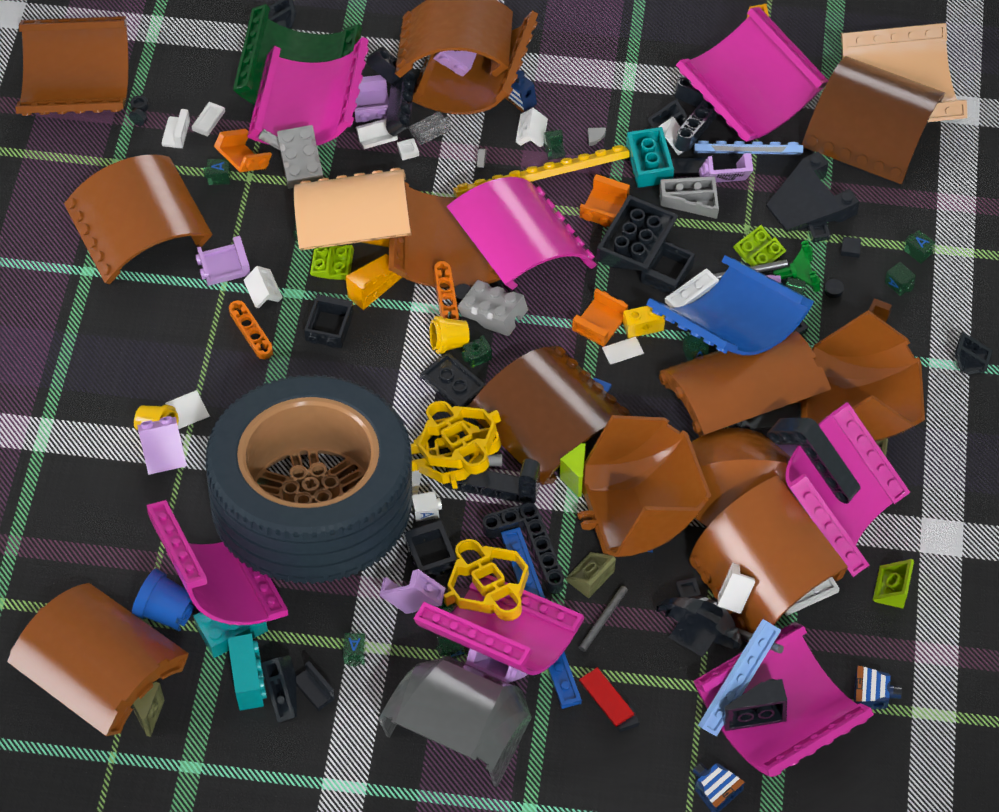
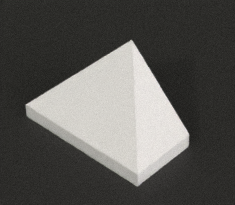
M671 117L659 127L663 128L665 138L679 156L683 152L676 149L675 142L680 126L675 118Z

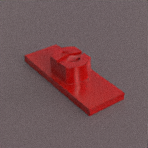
M598 667L579 679L580 683L615 727L634 715V712Z

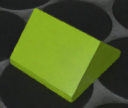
M581 443L560 459V479L578 497H582L585 463L584 443Z
M913 559L880 566L873 597L874 602L904 608L914 564Z

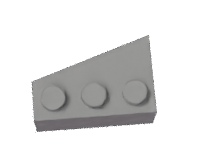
M715 176L663 179L660 181L661 206L717 219L719 206Z

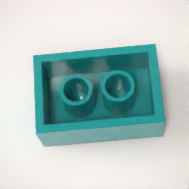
M658 127L627 132L626 147L630 152L629 158L637 188L659 185L663 179H673L674 167L663 128Z
M201 612L193 616L196 628L213 658L229 651L227 639L229 637L252 634V637L255 638L268 631L266 622L252 625H230L212 620Z
M252 634L227 638L239 710L263 707V699L267 698L258 641H253Z

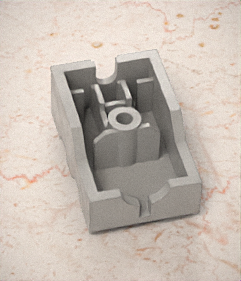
M313 125L277 131L288 189L294 188L295 184H300L301 181L310 180L311 182H316L318 179L323 178Z
M480 280L475 282L458 305L461 316L475 320L484 328L509 336L515 329L516 316L518 320H521L528 311L524 295L516 292L508 293L504 288L498 286L492 288L488 283Z

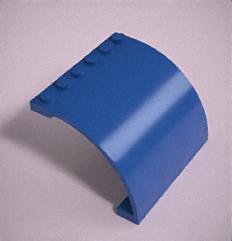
M724 255L722 262L729 265V268L719 282L698 300L685 306L670 308L659 301L649 298L646 305L653 308L652 312L661 317L665 315V320L673 324L677 322V327L685 331L691 330V335L699 339L703 337V342L711 346L717 345L716 349L725 354L730 351L739 355H756L770 350L785 340L805 318L814 301L740 261Z

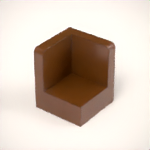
M874 298L869 311L886 323L890 316L892 305Z

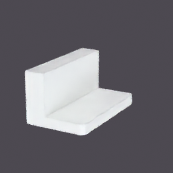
M534 108L520 115L516 143L521 146L531 140L537 146H543L548 119Z
M181 109L179 117L170 116L168 118L162 146L183 149L190 123L187 109Z
M386 119L356 127L359 144L364 149L398 140L397 136H392L388 133Z
M256 266L244 279V283L256 308H260L266 300L279 302L283 298L270 269Z
M732 563L718 594V606L736 613L742 612L755 584L754 578L740 574V565Z

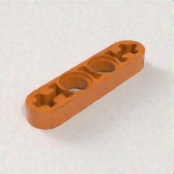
M439 261L434 266L433 275L440 316L447 318L448 312H451V319L459 320L451 267L447 262ZM439 268H442L443 271H445L444 277H442L441 270H439ZM446 283L449 285L450 288L448 290L441 289L440 284ZM449 299L452 305L446 306L442 301Z
M239 300L233 301L229 305L232 319L260 359H269L273 355L271 342L245 303ZM236 308H238L239 310H241V314H242L241 316H240L239 312H238L237 310H235ZM245 320L252 322L249 326L242 325V322ZM255 333L261 335L260 338L256 340L250 338L251 335ZM261 344L264 347V349L267 350L266 352H264V350H261Z

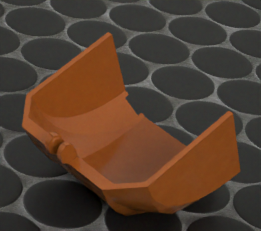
M868 310L815 344L812 348L816 355L814 361L817 367L822 366L831 390L795 402L801 403V418H811L819 424L827 416L848 402L875 442L901 434L925 421L921 361L919 357L915 358L909 349L908 344L910 342L908 338Z
M612 415L584 463L582 492L588 510L581 511L577 515L579 520H583L580 523L582 529L591 530L595 528L604 554L615 557L633 556L651 551L669 542L694 520L711 497L688 433L683 430L682 432L669 425V420L664 417Z

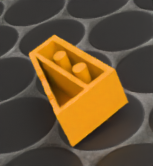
M385 254L346 276L348 298L363 310L402 278L389 270V255Z

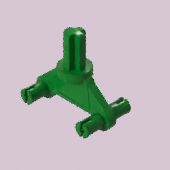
M805 240L801 243L802 249L793 263H790L788 267L774 270L773 274L774 276H781V279L797 278L811 286L814 292H818L821 289L819 286L821 281L816 272L812 271L810 262L813 260V248Z

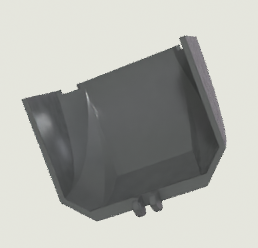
M446 656L416 664L400 682L378 720L385 735L389 738L396 725H400L472 760L480 759L487 764L485 769L489 771L493 785L498 787L532 716L523 691L520 688L458 661L451 656Z

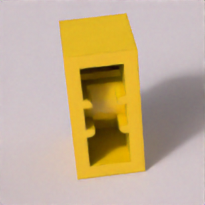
M649 306L625 310L623 313V325L627 337L633 338L664 331L665 316L656 315L652 312L653 308Z

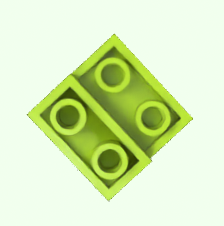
M762 225L733 246L735 251L750 266L771 263L786 252L777 238L774 237L772 239Z
M330 246L314 249L310 271L311 276L345 280L346 276L351 273L354 254L353 246Z

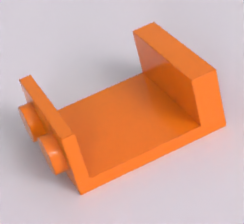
M247 129L219 133L214 147L239 172L266 169L272 154L270 152L254 154L245 145L249 132Z
M596 174L593 179V189L585 205H580V218L601 224L604 227H610L629 195L630 185Z
M596 288L592 303L581 317L576 314L573 318L572 330L604 347L622 324L623 313L625 310H628V305L624 301L618 300L607 292Z

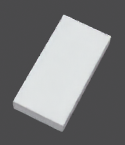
M209 102L192 125V131L208 137L225 113V108Z

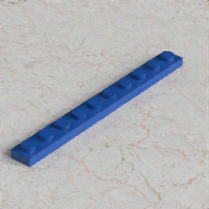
M520 527L501 532L505 549L517 551L528 565L529 576L524 590L545 598ZM510 561L515 578L519 584L523 571L515 561ZM563 652L555 663L548 668L562 709L581 704L582 701L565 652Z

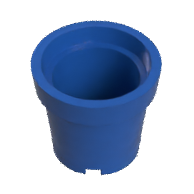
M155 568L141 586L132 608V614L138 618H148L180 631V625L185 626L194 610V606L191 605L192 600L184 587L167 578L166 573Z

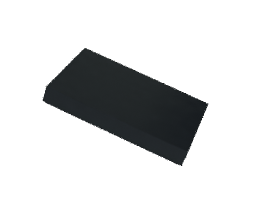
M449 352L443 354L420 373V378L453 407H466L486 385Z

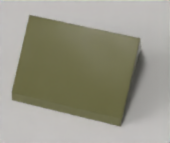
M590 552L565 579L583 595L590 598L614 573L616 558L611 555Z
M158 682L153 683V688L142 699L138 697L132 704L134 713L145 734L149 737L152 735L165 701L160 683Z

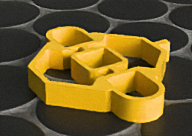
M436 401L430 404L426 409L428 420L418 441L419 451L429 465L458 469L464 468L470 474H480L487 470L490 464L488 453L497 432L496 423L501 421L499 412L495 410L488 414L485 409L451 407L445 401ZM437 412H447L451 416L439 424L432 418ZM463 418L486 420L490 425L486 439L476 438L474 440L472 432L462 421ZM462 431L466 435L454 443L448 439ZM441 435L443 442L453 453L452 456L429 455L425 450L429 436ZM477 450L484 457L480 462L474 464L468 463L464 459L465 456Z
M448 418L438 419L434 421L437 424H439L447 420ZM462 420L472 432L474 440L476 438L486 439L489 428L479 429L478 426ZM496 432L488 455L496 453L501 447L498 432ZM421 434L414 440L413 444H410L412 455L420 453L418 441ZM454 435L448 439L454 443L460 439V436ZM442 437L435 440L434 448L429 447L428 441L425 446V450L429 455L451 457L453 454L452 452L440 454V449L447 447ZM477 450L470 454L471 460L468 463H478L484 457ZM425 458L412 460V471L419 470V473L442 484L452 483L453 489L458 488L457 481L465 480L470 475L464 468L441 473L432 469L433 466H430Z
M472 539L459 542L455 548L457 560L447 584L448 593L443 595L446 606L456 603L461 609L490 614L495 613L498 618L504 621L517 619L522 613L521 596L529 576L528 565L519 553L513 550L489 546L482 547L479 542ZM466 550H474L478 552L481 558L467 564L462 558L461 553ZM493 558L515 561L523 571L519 584L508 583L505 585L504 575L495 563H492ZM491 573L498 579L486 586H483L479 579ZM458 575H472V582L480 594L485 597L484 601L460 598L454 590ZM510 595L517 606L511 610H503L495 601Z

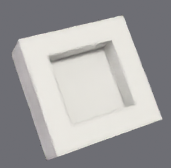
M414 138L397 142V148L402 160L419 156V150Z

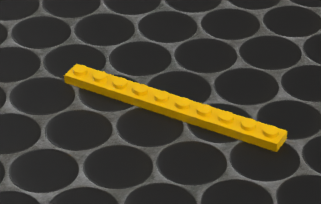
M617 145L612 147L611 150L601 149L591 155L580 154L578 158H564L558 163L547 162L542 167L531 166L525 171L515 170L511 171L509 175L492 176V179L518 177L531 182L629 158L630 152L625 146ZM478 179L472 184H459L456 188H453L454 196L458 198L474 187L492 179Z

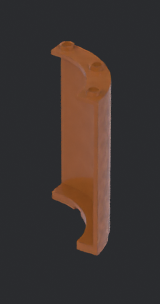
M797 331L792 332L781 343L763 353L739 355L730 351L725 354L718 350L660 370L659 374L661 384L665 385L666 389L673 390L676 397L682 400L693 420V429L695 433H698L699 437L831 390L822 366L817 367L814 361L816 359L815 353Z
M85 583L61 593L39 609L11 648L7 662L102 734L110 736L121 733L124 724L133 710L130 707L138 697L142 699L153 688V682L159 678L165 679L170 675L183 671L189 653L95 586Z

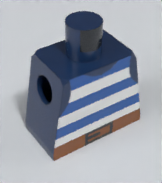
M518 70L516 72L518 77L511 86L513 91L505 99L524 113L537 104L534 83L525 77L523 71Z
M857 666L854 689V702L856 704L861 703L872 710L886 709L889 698L901 699L902 687L890 685L889 673Z
M699 763L693 769V773L699 777L695 784V790L711 812H720L743 791L745 782L718 763L709 770L702 763Z

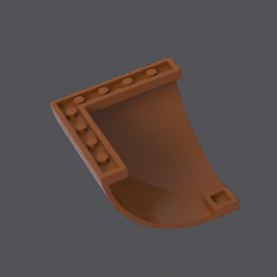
M726 428L710 432L691 442L711 493V497L695 517L708 527L723 510L743 494L778 475L793 494L786 482V468L791 457L764 434L745 428Z

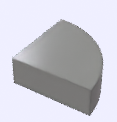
M588 128L589 146L596 145L597 142L605 137L606 128Z
M485 148L478 150L477 167L484 168L487 149Z

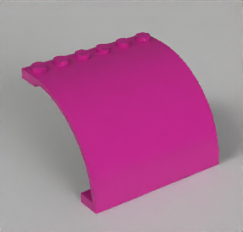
M760 7L751 8L747 12L749 17L715 47L694 59H683L676 64L680 69L679 72L691 81V85L703 94V98L715 107V111L726 119V123L738 132V136L746 142L760 138L781 126L806 106L828 82V79Z
M362 37L354 45L353 52L333 61L320 63L298 62L279 57L281 48L274 46L266 57L247 137L268 144L258 139L263 129L277 136V131L313 125L316 145L318 146L335 139L347 127H351L354 121L352 115L357 107L355 101L360 93L358 87L363 79L361 73L366 64L364 59L369 50L367 47L368 39Z
M505 177L478 185L459 196L447 206L504 284L513 290L518 286L514 280L518 276L541 263L560 257H580L589 268L593 269L597 265L593 260L595 258L594 254L589 249L585 250L583 240L579 236L575 237L573 234L575 230L569 223L567 225L564 223L565 217L559 211L556 212L554 210L555 204L549 198L546 200L544 190L540 186L535 187L531 182L523 178Z
M846 402L818 425L851 471L861 489L849 504L840 502L800 445L795 449L788 462L786 482L816 526L846 563L847 569L854 577L869 566L856 547L862 533L882 511L892 503H897L908 495L910 491L850 404Z
M166 500L147 505L149 518L190 599L201 613L212 620L230 625L259 624L288 616V609L268 575H262L259 571L255 572L252 567L248 568L245 563H241L239 558H235L233 553L228 551L223 542L215 544L188 543Z
M490 575L479 579L483 586L498 580ZM472 582L464 598L484 601L485 597L480 594ZM524 590L521 596L522 613L517 619L512 621L501 620L495 613L490 614L461 609L458 606L449 613L426 602H423L413 619L420 627L526 674L537 675L548 669L562 655L582 624L584 616ZM510 595L495 601L503 610H511L517 606Z
M796 622L781 629V632L774 641L784 647L783 652L777 653L769 650L743 692L744 694L761 682H766L769 679H782L787 697V721L725 731V724L721 728V731L737 752L754 768L769 777L781 774L782 770L796 765L800 759L814 754L820 747L832 743L833 739L840 735L849 733L853 727L865 723L868 718L874 715L870 707L861 703L856 704L831 681L803 638V635L807 633L805 627ZM742 653L694 680V684L707 709Z

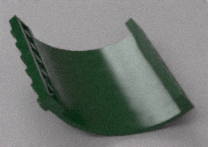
M267 4L252 8L233 90L239 96L255 105L266 57L274 46L281 48L279 57L307 63L333 61L353 52L354 45L360 40L362 27L356 24L344 28L343 32L333 34L304 33L286 28L268 19L270 8Z

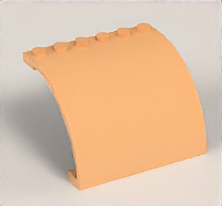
M946 23L841 33L842 58L847 56L945 92L942 102H938L928 122L967 118V100H957L951 81L947 56Z
M393 168L387 172L378 170L373 171L372 174L357 173L351 177L342 175L337 176L336 179L321 178L316 182L307 180L301 181L300 184H295L294 206L299 249L302 251L411 235L404 169Z

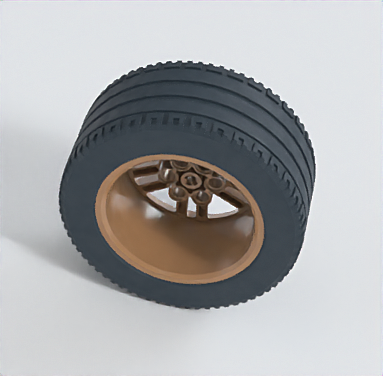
M308 374L305 376L297 375V377L289 376L286 379L280 378V380H273L269 384L264 383L261 387L257 386L255 390H250L248 394H243L242 398L236 399L235 403L231 404L229 409L224 411V415L219 417V421L215 423V427L212 429V434L209 436L206 448V473L213 522L221 541L228 548V551L233 553L235 558H239L241 563H245L248 568L252 567L253 571H259L262 575L266 574L269 578L275 577L276 580L283 579L285 582H302V584L311 582V584H315V582L324 583V581L332 582L334 579L341 580L342 577L347 578L351 574H358V571H364L366 567L373 566L374 562H379L381 557L384 558L386 556V552L392 550V546L394 547L397 544V540L399 541L401 534L404 533L412 507V452L406 427H404L403 420L396 413V410L392 409L391 404L386 403L384 398H380L379 394H374L373 390H368L367 387L360 386L359 383H352L351 380L337 379L335 376L327 377V375L318 376L316 374L309 376ZM318 453L336 456L344 460L327 471L326 465L319 462ZM308 454L310 466L308 470L302 465L300 455ZM286 458H291L293 467L290 469V477L267 471L274 464Z

